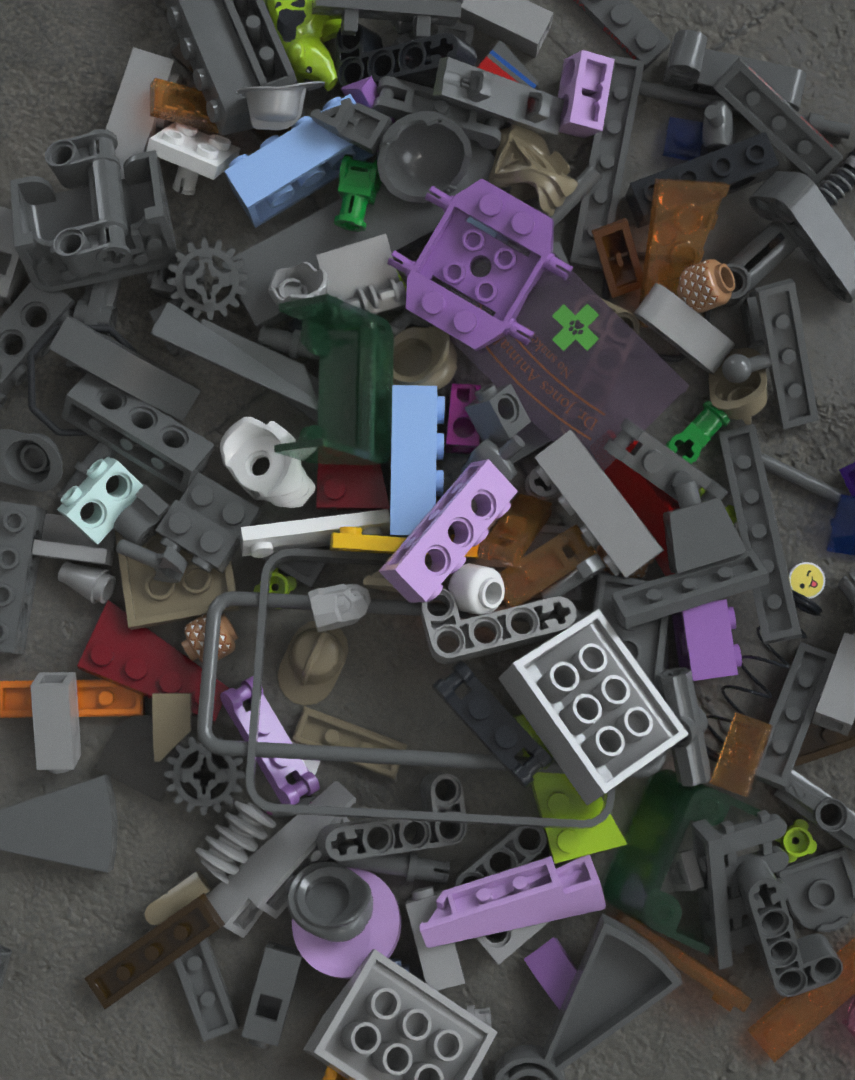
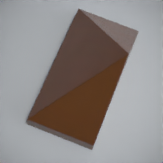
M624 218L591 230L611 298L645 287L646 283L627 219Z

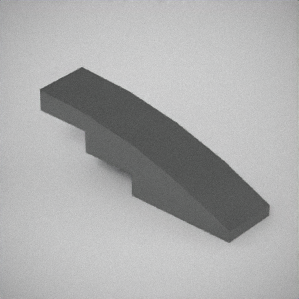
M70 315L65 318L49 346V349L83 369L181 421H184L202 391L143 354L135 353L105 334L101 335Z

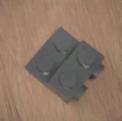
M197 472L179 501L175 499L155 531L162 537L159 543L163 546H169L178 553H180L181 549L193 556L191 562L208 573L214 568L223 574L240 547L241 527L253 526L262 511L257 506Z

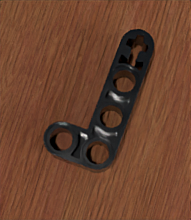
M359 23L358 32L355 36L341 35V27L336 36L337 77L342 87L371 76L377 86L380 78L384 76L424 86L435 83L440 58L450 57L472 66L476 64L477 56L475 49L449 32L384 48L379 34Z

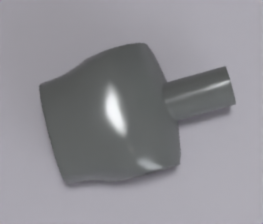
M726 100L710 102L704 111L702 138L706 149L716 151L735 143L736 128L733 122L732 105Z
M514 435L499 448L487 438L470 453L466 463L461 467V472L463 473L472 462L489 459L504 477L510 481L518 474L510 459L525 446V443L521 437Z

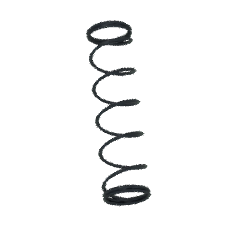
M792 590L796 608L813 616H821L822 609L818 604ZM759 626V627L756 628V632H757V635H758L759 639H760V640L762 641V643L764 644L763 639H762V636H761V634H760V626ZM801 629L802 637L800 638H808L806 633ZM769 644L765 646L784 664L758 656H742V659H755L782 668H790L789 663ZM742 663L741 667L745 673L767 694L734 685L721 687V692L729 704L750 725L716 715H707L706 717L707 719H718L745 728H754V723L730 700L724 689H736L764 698H772V694ZM708 724L707 728L733 754H725L706 746L708 758L729 769L732 762L727 758H737L736 752Z

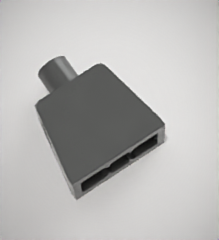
M695 480L674 486L680 508L663 513L671 573L678 574L746 553L745 546L719 497L701 501Z

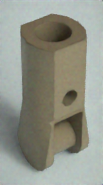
M196 871L169 890L167 894L152 902L145 910L146 921L151 925L161 924L203 893L205 895L212 890L209 883L200 871Z

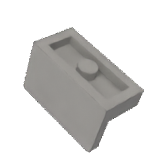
M46 514L42 539L34 540L32 554L46 558L112 566L116 544L115 530L113 528L97 545L87 539L63 515Z

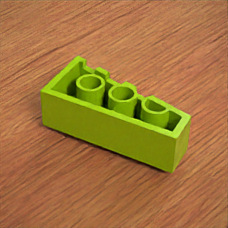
M523 713L514 715L513 718L553 758ZM522 749L524 756L531 757L524 749ZM537 772L533 776L534 781L531 783L540 818L593 819L603 807L604 801L602 797H599L587 806L565 774ZM611 814L608 815L606 820L593 828H543L546 834L549 854L554 864L627 845Z

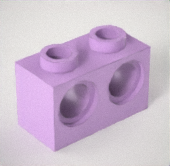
M581 50L564 59L558 98L564 99L559 132L585 139L603 131L614 65L613 58Z

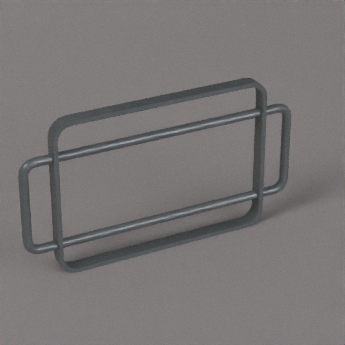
M299 548L280 550L271 555L264 564L261 574L260 592H224L217 596L209 605L206 615L197 719L198 738L203 747L211 753L247 757V791L253 802L263 810L279 814L562 829L593 828L606 820L611 813L615 800V787L604 794L603 807L599 814L593 819L587 820L275 804L265 801L258 795L255 787L257 757L507 770L491 754L258 742L268 608L312 610L308 595L269 593L270 579L273 571L277 566L288 561L383 566L393 554ZM466 558L463 564L471 563L490 567L497 572L556 576H567L578 565ZM603 570L602 572H600V573H603V574H609V573L606 572L605 570ZM371 599L366 613L421 616V602L409 603L403 600ZM430 602L427 606L429 612L435 616H443L448 612L445 603ZM229 606L259 607L248 741L221 740L216 738L212 732L221 615L224 609ZM499 606L494 612L512 607ZM458 610L460 618L463 619L480 616ZM553 610L549 618L539 622L544 623L545 620L557 619L558 624H561L565 615H558L556 610ZM576 610V618L573 625L590 615L592 611ZM516 618L512 620L516 622H527L525 619ZM666 636L662 671L668 670V636ZM667 750L629 777L642 778L657 773L665 763ZM515 756L514 758L523 765L530 757ZM552 758L554 762L546 770L541 768L538 771L542 773L565 774L554 758Z

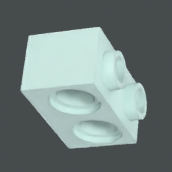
M108 456L104 460H97L90 466L86 473L88 477L79 486L71 487L61 498L62 504L57 509L87 539L97 545L114 528L116 519L137 498L135 496L136 493L143 487L118 460ZM117 475L119 478L118 488L114 492L108 493L106 483L110 477ZM92 502L94 505L92 516L82 520L80 516L82 507L86 503Z

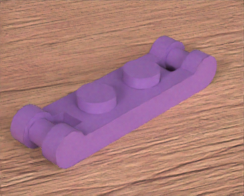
M253 676L242 681L239 688H229L220 695L225 709L244 741L249 740L251 710L246 712L243 702L248 699L251 704ZM262 688L258 742L293 744L265 698ZM257 757L256 759L282 804L296 805L299 803L300 797L303 795L310 796L320 789L318 779L307 769L303 760ZM289 773L296 780V783L293 785L289 784L285 778Z

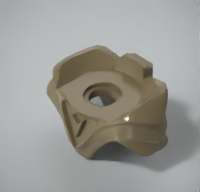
M511 124L508 128L500 129L501 141L489 174L490 183L500 189L511 186L510 195L521 201L538 199L542 211L549 216H553L556 208L563 205L566 197L572 194L578 186V182L575 179L567 176L571 171L569 164L559 152L554 151L550 154L546 141L540 134Z

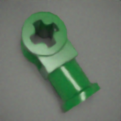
M349 154L344 155L340 166L338 187L342 203L339 215L334 217V224L336 226L353 232L365 231L366 223L364 222L367 204L374 205L376 194L379 192L382 184L377 159L374 162L353 159V156Z
M708 400L703 403L701 413L681 433L676 434L666 443V446L675 453L678 450L677 447L683 444L687 446L686 456L684 455L682 458L691 464L698 459L701 449L711 440L710 438L722 426L727 427L731 422L723 410L717 409Z

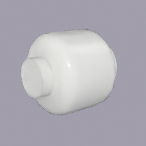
M471 563L463 565L458 571L453 573L448 586V591L453 595L458 610L476 615L494 612L501 604L505 594L504 582L501 575L495 569Z

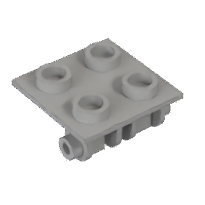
M386 233L316 255L319 268H324L328 274L327 295L337 326L406 304L404 284L399 280L396 268L387 264L389 257L393 259V256H391L392 252Z

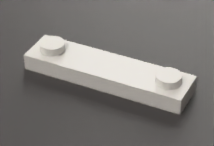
M384 509L241 527L240 545L242 557L252 555L255 558H264L284 549L329 546L330 535L332 533H339L340 527L362 528V535L388 536L390 528L389 510Z

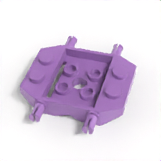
M482 178L455 196H449L435 188V186H431L429 191L435 196L427 192L425 200L443 209L444 215L417 261H412L395 250L391 256L403 264L390 257L387 262L388 265L406 274V309L476 351L505 336L508 337V335L527 346L530 340L518 332L530 338L533 337L535 332L517 323L516 318L528 294L539 281L544 271L548 270L566 281L569 277L568 273L571 274L573 266L556 258L555 254H553V219ZM469 217L475 219L530 251L531 254L529 257L525 256L468 223L467 219ZM478 258H486L491 262V270L484 277H476L472 274V264ZM433 277L494 311V316L432 281Z

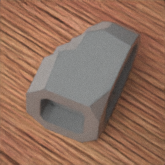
M343 583L308 592L317 632L333 630L357 623L365 616L371 603L369 590L357 584L345 585Z

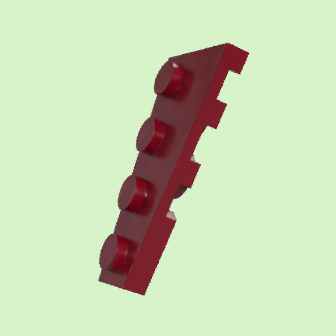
M108 600L77 668L152 699L153 693H192L191 715L198 718L202 668L148 628L144 627L133 630L128 628L126 612ZM216 679L212 723L214 725L223 706L220 695L229 689L218 679Z

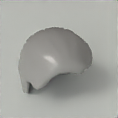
M302 262L289 268L277 269L269 283L268 292L273 302L283 312L292 316H303L316 311L322 305L328 288V274L324 268L317 270L308 262Z

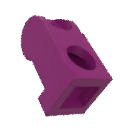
M452 383L445 453L470 454L479 446L480 436L465 407L476 399L474 393L481 389V385Z

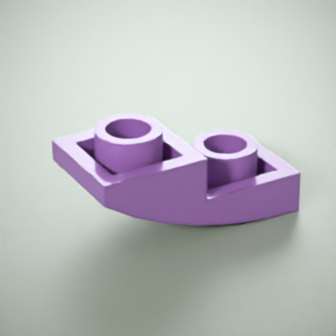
M553 937L527 956L524 961L560 1010L577 972V968L558 939Z

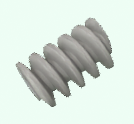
M235 801L234 805L239 814L237 816L228 812L224 814L230 825L228 827L219 824L214 826L220 837L218 839L208 835L205 837L210 846L208 851L199 847L195 849L201 859V863L214 876L226 884H229L226 873L235 875L239 871L235 861L247 862L248 855L244 849L256 851L258 848V844L253 837L262 840L267 837V832L263 825L271 828L276 826L271 817L251 802L245 804Z

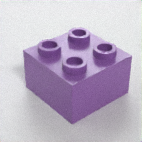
M727 599L712 601L671 614L679 667H687V669L691 670L693 681L738 675L737 667L742 666V656L739 645L733 644L731 629H736V617L733 607H728Z

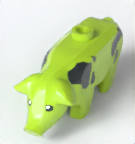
M263 0L294 70L297 82L304 83L305 79L325 82L324 87L326 91L333 89L338 82V77L330 52L323 43L336 38L341 27V17L312 14V0Z

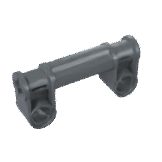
M97 129L73 138L58 140L52 143L45 152L47 164L63 187L74 189L88 183L90 187L93 222L78 227L66 228L58 233L53 241L54 251L68 271L76 277H86L103 270L120 268L131 260V252L126 246L125 240L128 234L120 171L121 166L119 159L115 155L118 141L113 132L105 129Z

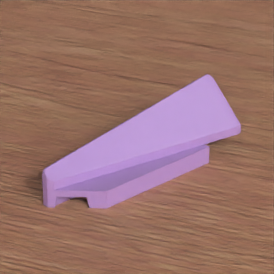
M590 855L582 856L557 869L550 856L442 891L436 900L437 909L429 921L426 923L422 922L419 928L426 947L431 948L603 910L606 907L601 883Z

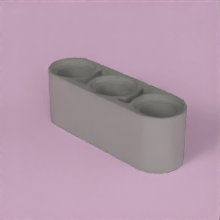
M658 283L654 284L634 312V315L693 363L714 375L735 346V343L673 292Z

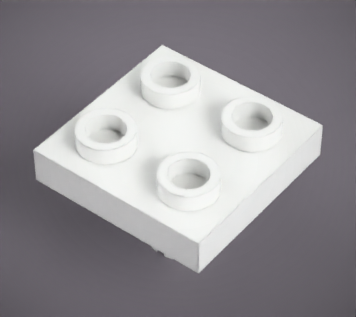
M175 121L149 138L146 152L155 150L157 157L178 165L172 188L179 192L180 187H183L181 194L194 195L199 174L214 180L229 168V164L239 156L241 148L231 145V141L226 137L215 134L207 135L197 131L198 127L192 123Z

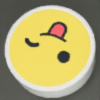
M803 562L789 570L788 574L792 590L810 599L818 596L824 589L825 575L816 564Z

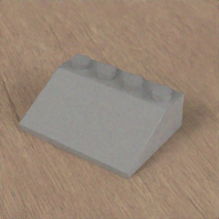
M599 609L515 661L498 678L587 806L689 735Z
M372 949L325 1012L303 1050L348 1080H472L498 1032L377 950Z

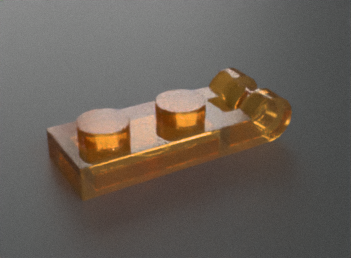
M518 493L511 503L510 509L500 518L490 534L479 544L478 558L488 561L494 558L501 560L504 566L515 568L551 516L552 503L540 500L534 496Z
M577 524L499 572L504 582L505 594L503 600L509 608L520 606L574 571L578 564L597 554L592 546L588 547L581 537L583 533ZM567 545L575 553V556L570 559L561 549Z

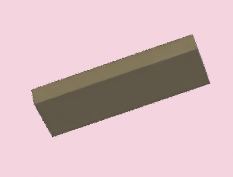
M307 706L303 708L291 740L295 743L306 745L406 750L408 745ZM349 762L392 779L396 778L400 765Z

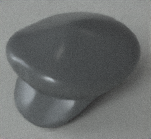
M317 862L306 866L294 877L287 892V905L291 917L305 931L331 942H345L357 937L365 929L373 912V896L369 884L352 870L334 862Z

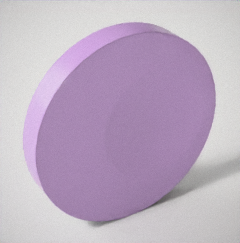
M347 867L369 884L373 896L371 919L368 921L363 932L357 937L345 942H331L305 931L292 918V932L297 949L313 968L324 975L337 979H351L372 949L390 958L397 946L401 933V913L398 902L385 882L366 870Z

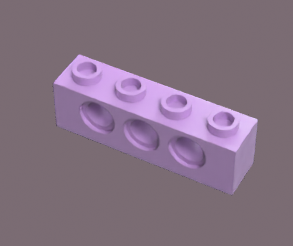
M489 459L470 463L379 572L409 603L430 602L442 591V582L449 574L455 573L463 566L466 561L465 555L471 547L480 544L489 533L487 528L495 519L502 517L510 509V500L518 491ZM472 499H474L477 504L476 514L473 512L471 507ZM450 525L452 526L455 532L453 542L450 540L448 535V529ZM427 553H429L432 559V565L430 569H428L425 565V556Z

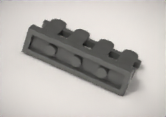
M766 810L757 812L756 819L736 825L730 820L722 822V829L715 830L706 819L691 823L693 849L704 883V887L697 889L702 949L719 970L733 966L732 951L737 955L744 952V946L756 943L749 919L742 920L741 915L747 914L736 879L738 866L748 858H761L766 861L774 874L783 870L789 862V856L781 847L772 846L773 840L779 839L785 834L787 824L779 815L769 814ZM759 845V851L737 857V851ZM776 878L782 887L786 901L791 894V888L783 879Z

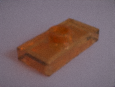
M158 78L153 79L150 83V116L214 133L219 132L216 124L212 123L208 117L206 110L207 102L202 91Z
M735 712L710 784L748 798L773 725Z

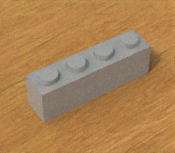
M134 47L105 129L113 132L117 137L118 146L115 150V155L120 161L121 179H125L123 168L125 161L130 156L146 152L149 138L160 132L161 128L165 129L168 126L171 116L169 104L172 95L177 96L182 83V75L178 70L175 60Z
M569 430L534 457L540 464L535 468L538 475L548 487L553 483L562 493L557 498L570 516L575 513L578 514L585 524L580 530L593 546L598 542L608 554L603 560L615 576L622 572L625 578H628L664 551L573 431Z

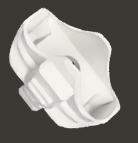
M243 417L234 423L223 435L220 442L223 465L231 472L239 485L255 500H265L278 507L295 508L303 506L315 491V484L306 475L301 465L302 453L296 449L298 445L296 444V439L275 421L265 424L253 417ZM262 457L268 458L270 465L267 472L260 476L254 475L252 471L254 462Z

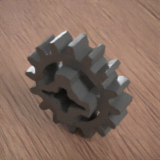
M202 237L201 247L196 248L192 241L187 242L189 252L185 254L177 250L175 255L180 260L179 264L169 263L168 266L169 270L176 273V276L167 278L168 285L177 287L171 293V298L178 299L181 297L183 299L180 306L182 311L186 310L189 306L193 307L194 318H198L201 311H206L208 319L213 320L214 311L219 310L224 317L227 316L226 305L239 306V301L235 297L236 293L240 295L246 294V288L239 285V281L248 279L247 273L238 272V269L244 265L243 259H232L235 252L234 247H230L226 251L221 250L222 240L220 239L215 242L214 247L208 246L206 237ZM212 255L223 259L231 270L218 267L213 262ZM199 256V264L195 269L183 273L187 263L194 257ZM205 262L208 263V270H210L211 275L218 277L217 280L212 281L210 295L207 294V287H205L204 282L197 281V278L203 276ZM232 285L226 296L216 301L218 291L222 287ZM185 288L195 289L202 295L203 302L191 297Z
M193 735L189 736V747L186 748L179 743L176 746L177 752L180 754L179 757L169 755L167 759L170 764L174 765V768L164 772L165 777L173 778V782L166 787L167 792L175 790L178 792L174 803L179 804L183 800L187 801L186 812L189 813L195 806H200L201 815H206L208 806H213L217 813L221 812V802L223 800L232 805L234 799L230 793L232 791L241 793L243 789L236 782V779L245 778L246 776L245 771L237 770L236 767L244 761L243 757L233 758V756L222 755L229 767L220 766L213 759V753L204 748L201 742H197ZM199 750L198 760L193 765L181 766L188 755ZM204 757L207 758L209 771L215 772L216 775L210 777L206 790H204L201 776H195V772L200 771L204 763ZM181 781L190 782L197 790V797L190 794L184 788ZM229 782L220 794L211 798L212 789L218 783Z

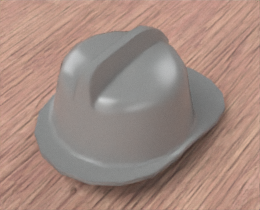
M313 81L281 87H245L236 90V93L240 96H245L247 99L250 121L253 128L257 130H284L294 125L301 117L306 92L324 86L325 82Z

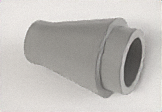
M66 561L61 566L58 573L59 582L68 585L93 604L97 602L106 603L113 594L116 585V578L110 575L109 570L73 564L69 561Z

